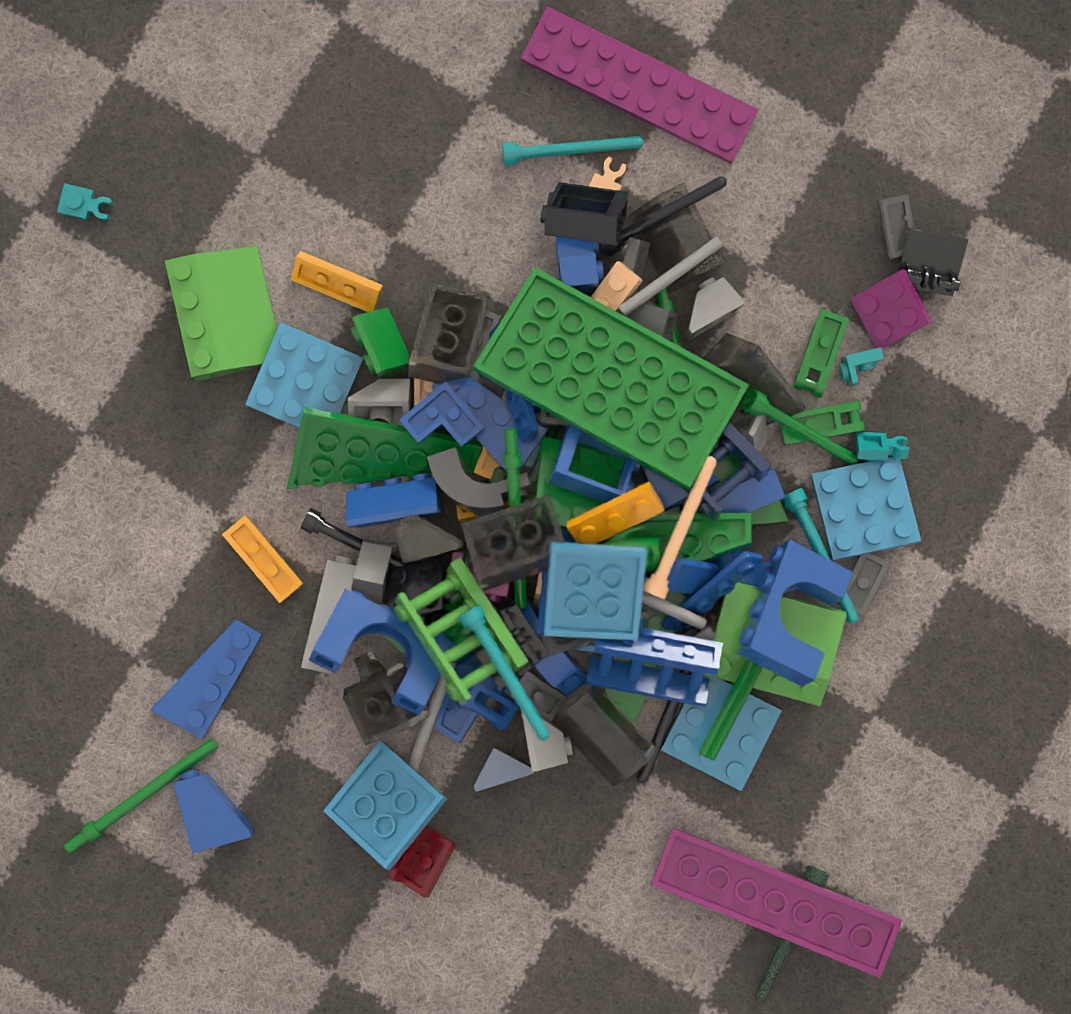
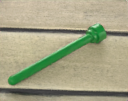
M753 388L745 394L741 403L742 410L752 416L765 415L849 465H855L858 462L856 454L770 405L764 393Z

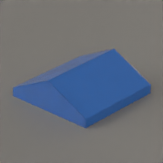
M681 558L672 565L666 579L669 581L667 587L670 592L695 594L715 577L719 571L718 564ZM656 571L644 576V579H650L651 575H655Z

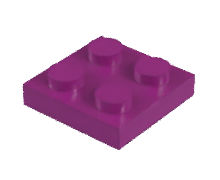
M905 269L850 298L876 348L881 347V349H884L932 323Z

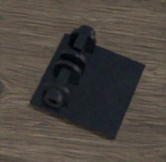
M909 228L898 271L905 269L916 290L953 296L954 291L958 292L960 287L958 277L969 239Z
M439 555L389 569L388 606L395 611L394 607L397 606L395 603L396 598L402 592L411 601L443 582L442 556ZM444 595L417 611V614L419 616L427 614L432 621L441 619L442 615L445 614V609L443 608Z
M515 604L510 609H504L498 615L528 660L523 668L514 673L518 678L547 658L548 654L544 644L538 636H535V631ZM482 644L473 649L483 665L491 661ZM498 671L490 675L500 690L507 686Z

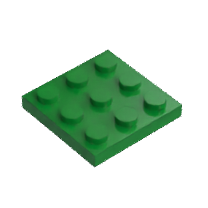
M543 437L540 446L531 525L569 532L567 521L604 503L548 483L562 440ZM577 443L568 472L616 488L624 459Z

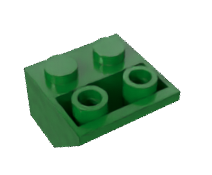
M388 308L352 317L355 326L351 327V331L360 348L365 347L368 352L363 355V358L372 375L378 374L381 379H385L414 366Z

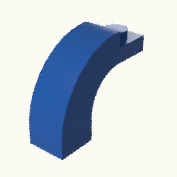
M527 598V607L520 609L533 630L536 631L539 611ZM515 601L512 604H510L507 607V609L513 607L515 605ZM562 652L551 657L548 656L535 665L544 678L554 688L557 687L566 697L587 682V672L568 652Z

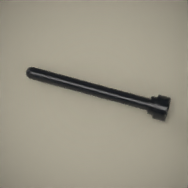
M719 176L622 229L616 245L599 243L602 250L608 256L621 251V247L624 246L625 241L630 237L638 235L723 189L727 185L726 178Z
M313 508L309 509L300 529L310 534L312 532L316 534L321 532L360 552L362 539L326 522V518L321 516V512ZM391 554L389 567L396 568L410 564Z
M681 669L679 673L691 675L692 671ZM667 701L637 775V780L640 783H646L649 780L680 702Z

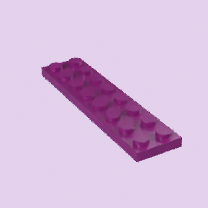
M548 6L521 57L522 62L730 164L733 163L759 110Z
M675 827L672 828L651 885L879 978L882 976L902 923V919Z

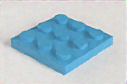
M280 322L245 405L298 428L300 427L304 407L340 414L363 358Z
M892 456L888 457L887 461H869L811 474L810 477L831 561L844 560L921 542L900 459Z
M551 542L544 636L638 640L647 554L646 548Z
M704 674L705 678H710L706 707L683 703L661 750L742 791L782 710L749 694L714 761L703 757L699 750L733 685L719 678Z
M380 740L323 811L385 869L390 870L448 798L385 742Z

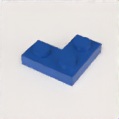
M446 381L399 419L418 444L422 443L443 425L462 448L485 429L483 424Z

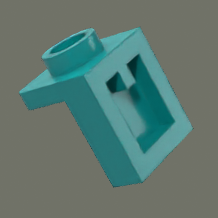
M881 347L846 355L841 358L842 364H839V373L842 381H847L848 387L859 383L855 367H858L859 372L877 368L876 362L884 359Z

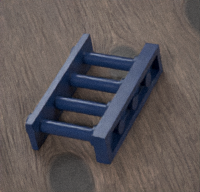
M730 422L727 423L718 439L719 446L708 457L715 458L717 464L726 455H733L740 462V468L710 494L704 491L697 507L702 515L705 517L710 516L714 521L720 517L722 507L718 503L747 477H754L760 482L768 475L771 464ZM694 483L692 484V486H691V488H690L689 491H688L687 489H685V488H683V489H684L688 494H690Z

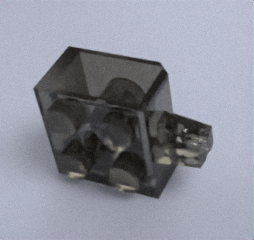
M373 650L354 659L360 680L344 688L343 700L365 746L410 728L429 716L426 707L418 716L392 702L406 674L407 668L404 661L385 669Z

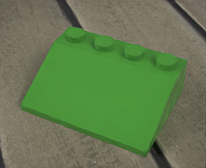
M258 246L197 253L166 260V269L191 377L196 381L261 367L277 328Z
M738 582L735 584L733 591L724 595L713 628V632L717 637L711 640L722 643L719 670L717 676L706 673L705 675L735 683L747 660L738 655L741 646L738 641L741 632L750 622V607L759 598L761 589ZM782 595L779 603V614L786 630L795 638L825 654L817 677L811 683L800 686L763 667L753 688L820 706L830 680L847 612Z

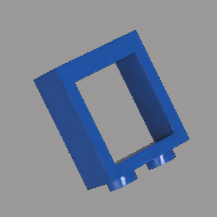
M569 424L565 430L548 483L606 503L633 490L634 482L630 481L632 472L637 473L640 463ZM577 442L624 459L616 488L568 472Z

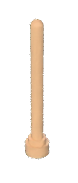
M708 457L702 466L655 575H651L650 579L646 578L643 591L665 600L669 591L667 587L669 581L666 579L716 466L715 458Z

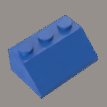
M430 473L413 475V481L403 483L401 478L383 480L384 486L373 488L372 483L354 485V491L346 492L347 527L362 528L444 514L440 487L434 477L431 478Z

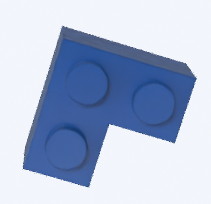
M555 237L560 281L583 294L594 293L598 285L601 284L602 279H604L602 261H596V255H599V244L597 242Z

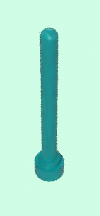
M637 136L521 147L520 144L515 145L514 142L502 143L504 167L516 166V163L522 162V159L638 149L644 145V140Z
M803 488L785 495V498L781 500L786 509H790L791 513H795L813 552L831 560L805 508L808 506L806 503L808 498ZM846 592L844 599L838 601L842 611L847 612V621L854 624L858 621V614Z
M480 604L459 616V620L464 628L468 627L470 632H475L537 737L543 741L547 740L550 736L549 730L484 625L486 623L484 618L486 614Z

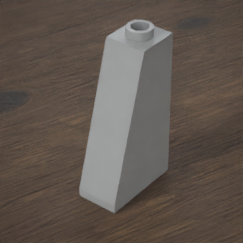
M336 555L335 561L327 560L301 668L329 674L333 673L309 661V658L345 588L353 591V576L356 566L353 565L354 559Z

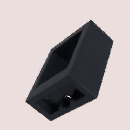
M558 182L554 192H550L548 195L547 205L542 206L540 222L545 224L544 235L616 245L627 219L629 192Z

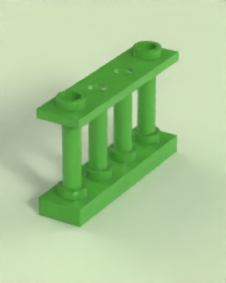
M460 557L450 563L446 571L448 573L446 580L411 601L402 592L397 596L395 601L397 606L394 608L403 623L408 622L447 683L445 689L453 701L458 700L461 706H463L471 698L467 690L498 670L491 660L464 678L459 679L450 664L480 646L481 642L474 634L445 653L441 651L434 640L435 636L460 622L459 616L480 604L486 614L484 616L486 620L484 625L513 673L523 668L528 660ZM459 590L465 599L463 605L426 627L417 611L448 592Z

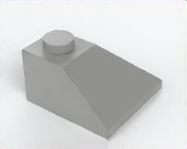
M712 277L698 286L700 291L695 295L684 335L686 341L693 339L737 314L745 304L740 295L724 277L717 281Z
M379 379L348 397L349 416L403 426L399 419L411 410L410 379Z
M522 712L532 772L568 763L567 755H573L570 737L564 738L563 731L541 717L549 730L550 736L547 740H540Z

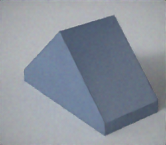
M494 746L474 784V789L477 792L534 774V772H532L531 764Z

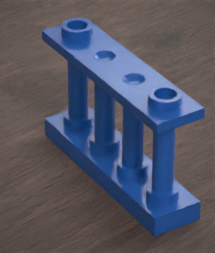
M640 627L638 640L596 638L594 652L600 653L602 656L601 658L591 656L586 685L706 707L710 678H705L704 674L717 676L722 643ZM614 656L626 659H632V662L626 663L613 660ZM644 662L662 665V668L657 669L643 665ZM674 668L690 670L692 671V674L689 675L673 671Z

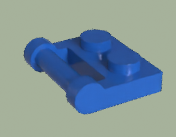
M481 661L478 663L476 669L483 666ZM491 676L467 690L471 698L466 704L461 706L458 700L455 701L456 706L464 710L470 709L491 721L492 726L499 730H504L508 727L519 707L516 700L504 692L507 686L500 690ZM479 691L504 704L501 710L496 711L475 699Z

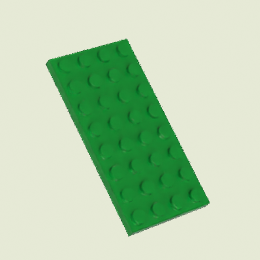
M534 267L473 366V371L688 491L749 384L536 267Z

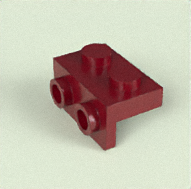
M425 826L391 868L388 878L401 882L422 897L429 898L457 844L434 829Z

